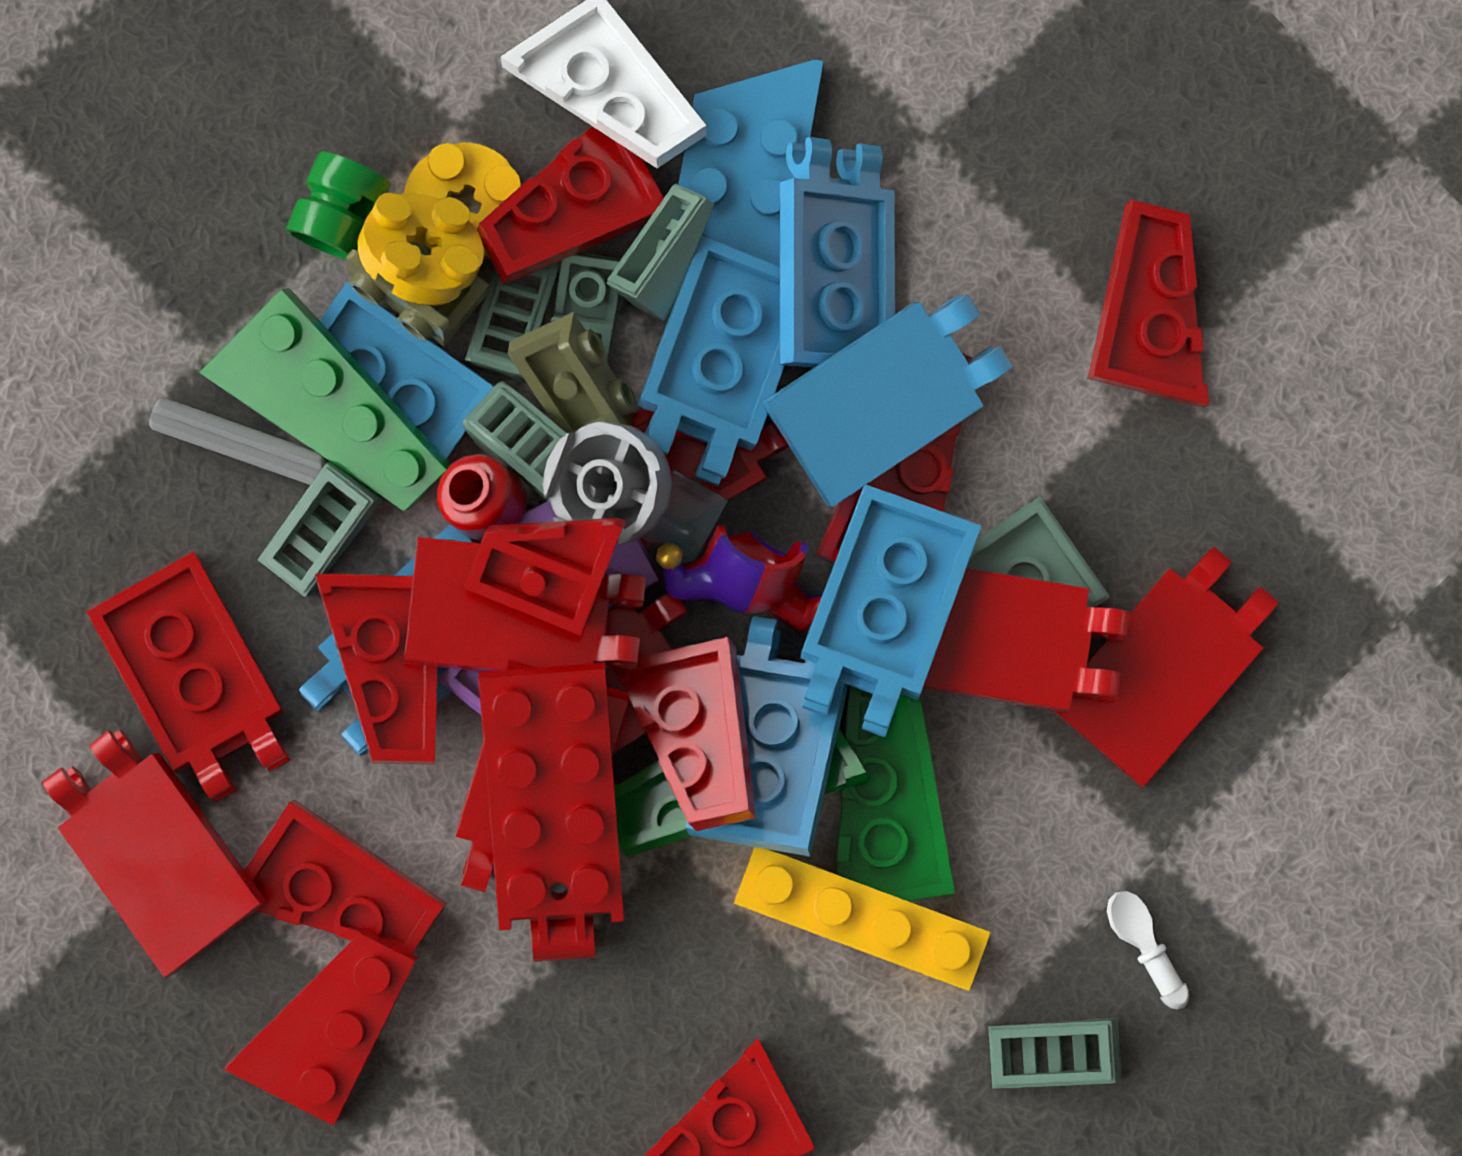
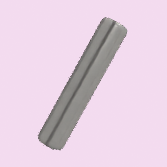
M158 399L150 416L149 426L152 430L309 485L312 484L327 463L326 458L312 449L169 399Z

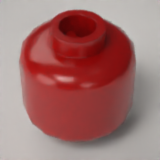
M481 454L469 455L452 463L441 476L437 488V505L443 518L451 526L470 539L482 541L484 533L489 526L521 523L527 508L526 491L520 478L495 458Z

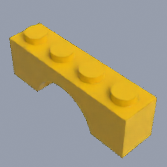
M754 847L734 901L736 905L970 991L991 933L788 856L759 847Z

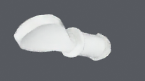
M1128 891L1116 892L1109 899L1107 906L1111 928L1120 939L1140 949L1141 955L1138 957V961L1146 967L1161 994L1160 999L1172 1009L1184 1008L1189 1001V989L1186 983H1182L1165 953L1166 946L1164 944L1157 945L1153 934L1152 917L1146 905L1133 893Z

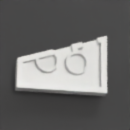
M607 0L584 1L501 56V63L504 69L656 168H659L707 135L706 124Z

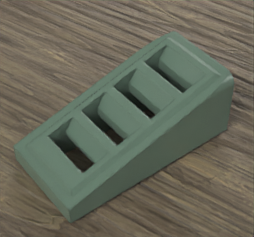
M673 185L613 270L606 284L638 309L665 321L678 296L714 203L708 198L680 185Z
M551 264L528 274L542 279L539 290L512 282L504 285L496 269H494L489 284L490 292L484 299L466 355L465 362L467 366L526 383L507 353L487 348L486 344L489 337L510 343L511 340L543 326L560 266ZM505 293L533 301L532 312L499 303L501 294ZM495 315L527 324L525 333L522 334L492 325Z
M501 381L468 414L462 425L475 445L506 466L520 480L545 498L542 484L546 461L557 442L567 433L521 394ZM527 425L531 427L512 449L507 447ZM546 440L551 442L531 465L526 463ZM545 498L547 501L551 503L550 498Z
M328 462L260 555L258 561L302 596L307 597L317 586L315 574H326L385 498L332 462ZM334 486L356 502L353 509L330 493ZM319 505L343 522L338 530L314 513ZM303 525H306L328 543L323 551L298 533ZM288 543L313 562L308 572L282 553Z
M1118 1018L988 1026L992 1089L1113 1084L1122 1079ZM1098 1034L1099 1069H1089L1087 1035ZM1072 1035L1074 1070L1063 1071L1061 1036ZM1036 1037H1047L1049 1072H1038ZM1010 1038H1022L1024 1073L1012 1074Z

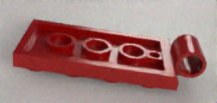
M605 662L479 672L478 682L499 931L512 930L513 920L530 919L534 962L595 958L593 914L611 913V922L624 921ZM554 883H563L567 886V889L562 893H555L551 890V886Z

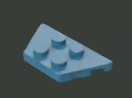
M811 60L694 95L692 108L706 124L707 135L684 151L678 185L698 193L714 203L703 231V236L780 266V182L794 178L786 163L787 145L791 142L805 144L806 138L811 136L823 61Z

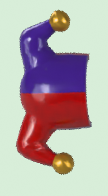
M717 525L711 540L707 543L704 555L690 563L681 564L683 551L674 543H665L657 550L656 561L663 567L664 588L672 597L679 600L716 601L731 610L746 614L767 612L796 631L807 632L810 630L823 594H808L798 583L808 545L805 542H794L788 553L785 554L773 548L752 532L727 537L725 526Z

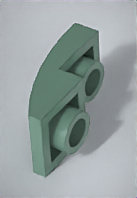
M580 252L563 259L561 262L555 310L551 322L574 312L586 331L592 329L599 336L606 352V363L608 364L619 293L608 286L606 282L622 258Z

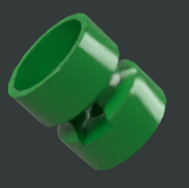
M321 151L318 152L305 182L311 191L310 196L297 200L285 231L293 238L312 248L345 260L352 249L358 251V238L364 222L372 211L378 197L388 193L391 183L384 176L366 166L345 157Z

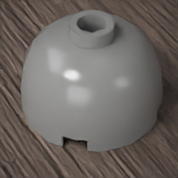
M599 421L582 426L576 432H569L557 442L546 461L542 485L544 496L551 499L552 509L557 517H552L555 522L619 518L626 521L617 544L621 545L640 539L658 525L669 506L672 479L668 460L656 441L638 428L609 421Z

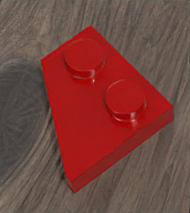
M619 518L489 526L482 538L464 589L581 635L626 521Z

